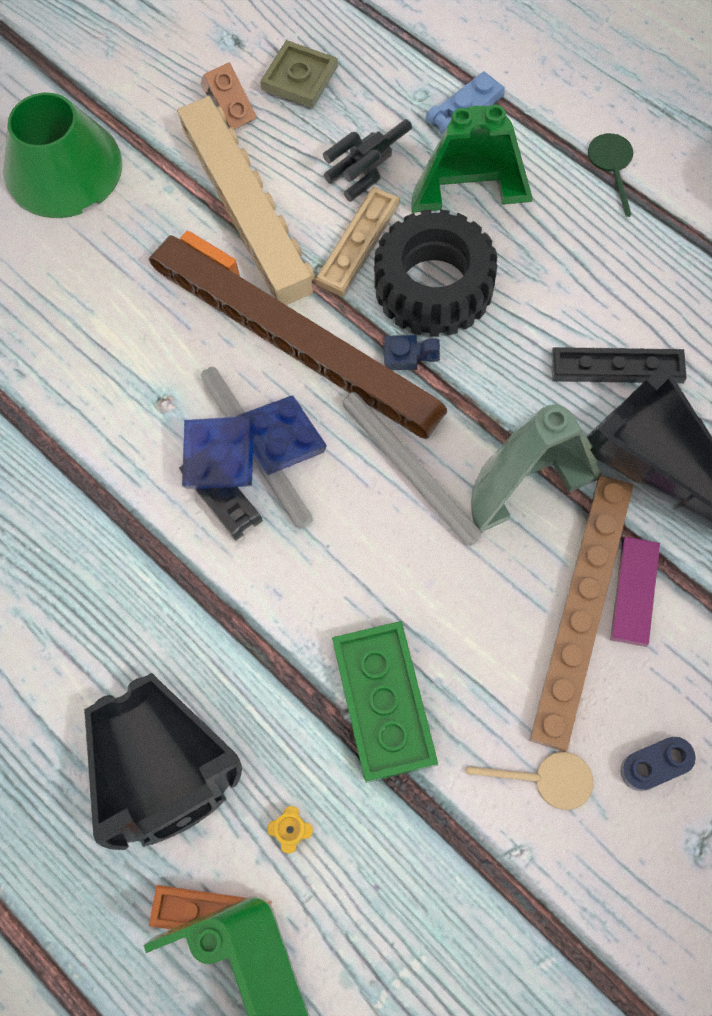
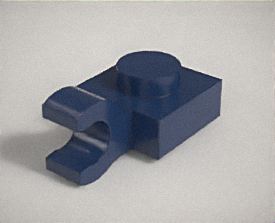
M417 335L385 336L384 366L391 370H417V361H440V339L431 338L417 343Z

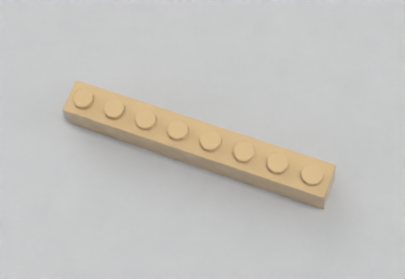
M210 96L178 108L177 112L182 130L272 296L288 305L313 294L312 280L315 279L313 269L308 261L303 263L300 257L302 252L297 240L289 238L287 234L289 230L284 217L276 215L274 211L276 207L271 194L263 192L261 177L257 170L252 171L250 169L251 163L248 154L244 148L239 149V142L232 127L227 128V120L221 106L216 107Z

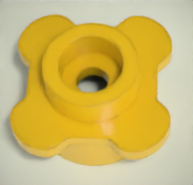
M288 806L285 808L284 814L278 817L276 821L273 820L268 824L267 831L270 836L276 837L281 843V850L284 853L291 854L296 851L297 844L303 839H309L312 836L313 827L310 823H305L302 820L297 807ZM288 826L294 828V831L290 834L287 832Z

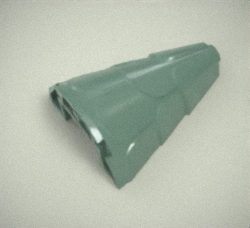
M556 404L543 407L519 425L503 443V446L485 462L475 481L471 498L472 518L474 524L481 532L509 520L510 513L504 503L528 475L554 465L569 493L598 480L602 473L595 462L597 461L590 450L592 445L573 414L567 408Z

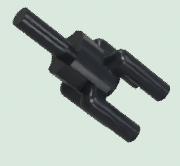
M404 119L383 135L379 131L376 133L372 132L364 139H361L357 132L349 133L323 153L324 160L330 164L350 149V154L324 173L326 181L331 184L344 175L348 182H352L364 173L365 176L344 191L346 199L349 202L353 201L380 180V173L377 167L392 156L390 145L412 130L411 122L408 119Z

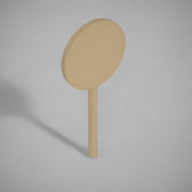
M558 752L548 756L540 764L537 774L478 767H467L465 770L467 774L536 781L541 797L552 807L561 810H572L580 807L589 799L593 790V776L589 766L583 759L568 752Z

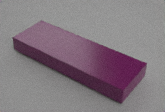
M624 537L622 540L610 636L611 641L643 647L649 645L660 543L630 537Z

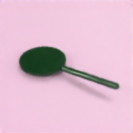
M613 133L601 134L595 137L589 144V160L595 167L614 173L625 216L630 217L631 210L619 170L626 168L630 164L633 157L632 145L621 135Z

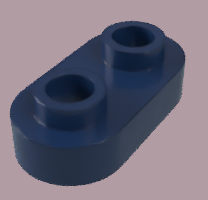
M681 737L666 738L627 756L621 764V777L625 784L633 790H649L688 773L695 764V751L692 745ZM672 749H677L681 752V762H676L672 759ZM639 763L647 766L649 771L647 777H642L638 774L637 765Z

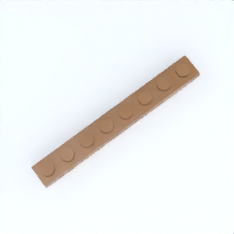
M602 475L597 480L529 741L562 752L568 750L634 484Z

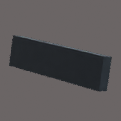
M553 347L551 352L552 381L643 383L662 365L674 377L677 383L684 384L687 379L684 349Z

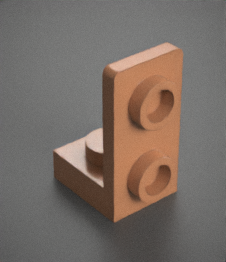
M230 62L203 75L200 84L205 94L212 92L218 106H221L225 114L228 127H232L235 130L255 120L256 114Z

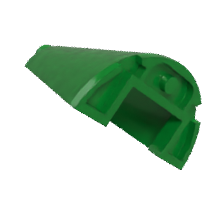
M499 105L471 106L468 108H458L453 112L452 119L414 188L411 201L412 213L429 209L431 211L442 209L440 185L498 180L502 205L532 202L533 197L515 131L503 107Z

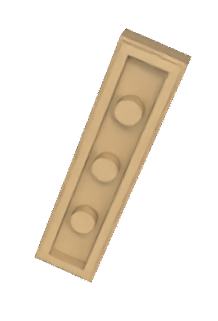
M372 187L316 277V286L344 297L400 205V197Z

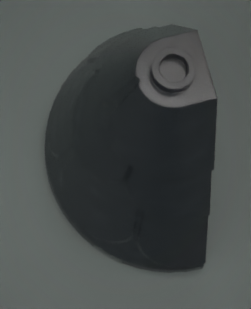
M662 365L586 437L592 445L590 450L597 460L641 485L642 488L655 497L672 504L673 510L712 530V436L702 419L694 411L674 377Z

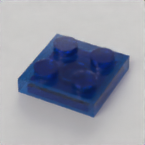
M293 395L237 415L234 422L267 475L324 453L327 447Z
M250 416L184 420L182 487L186 489L252 486L254 420Z

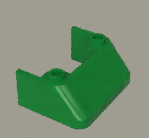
M257 896L249 897L158 934L143 945L145 952L148 953L186 937L191 954L201 963L213 964L229 958L248 1016H310L271 904L264 898Z

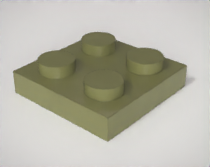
M286 40L260 81L261 90L314 108L338 68V58Z

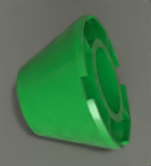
M44 92L33 94L15 105L9 115L7 124L4 181L9 193L20 207L42 217L67 218L82 214V209L95 202L101 204L113 192L121 176L122 156L117 142L106 129L67 98L56 93Z

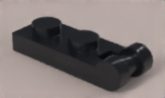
M206 448L179 467L181 474L235 541L244 536L243 531L251 525L256 527L263 521L255 507ZM240 508L244 514L234 521L230 514Z

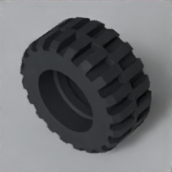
M431 209L422 210L421 214L417 216L412 213L404 217V222L397 221L390 226L389 233H384L379 240V247L376 249L374 256V284L378 304L383 306V312L389 319L395 317V325L402 329L409 327L413 334L421 336V333L425 332L430 333V337H439V333L446 332L447 336L458 333V328L462 327L465 330L474 325V319H481L486 312L487 306L491 303L498 268L496 249L492 246L493 241L486 232L481 234L482 227L475 221L468 222L467 217L460 213H457L455 216L449 214V210L440 209V213H432ZM437 260L453 265L462 273L463 277L448 286L429 287L414 281L407 272L421 262Z

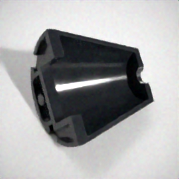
M153 673L133 680L128 685V691L118 698L112 695L103 696L95 704L84 709L93 836L96 843L104 848L126 850L129 847L128 843L141 841L142 846L146 847L184 832L214 812L226 800L224 795L226 789L229 786L231 788L236 787L241 777L242 764L238 755Z

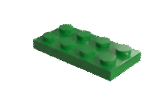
M402 621L332 637L365 783L438 766Z

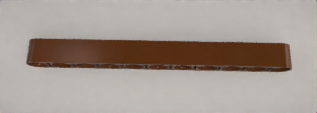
M169 235L148 258L153 268L167 279L348 393L356 392L367 405L420 438L428 439L447 414L446 406L433 395L177 237Z

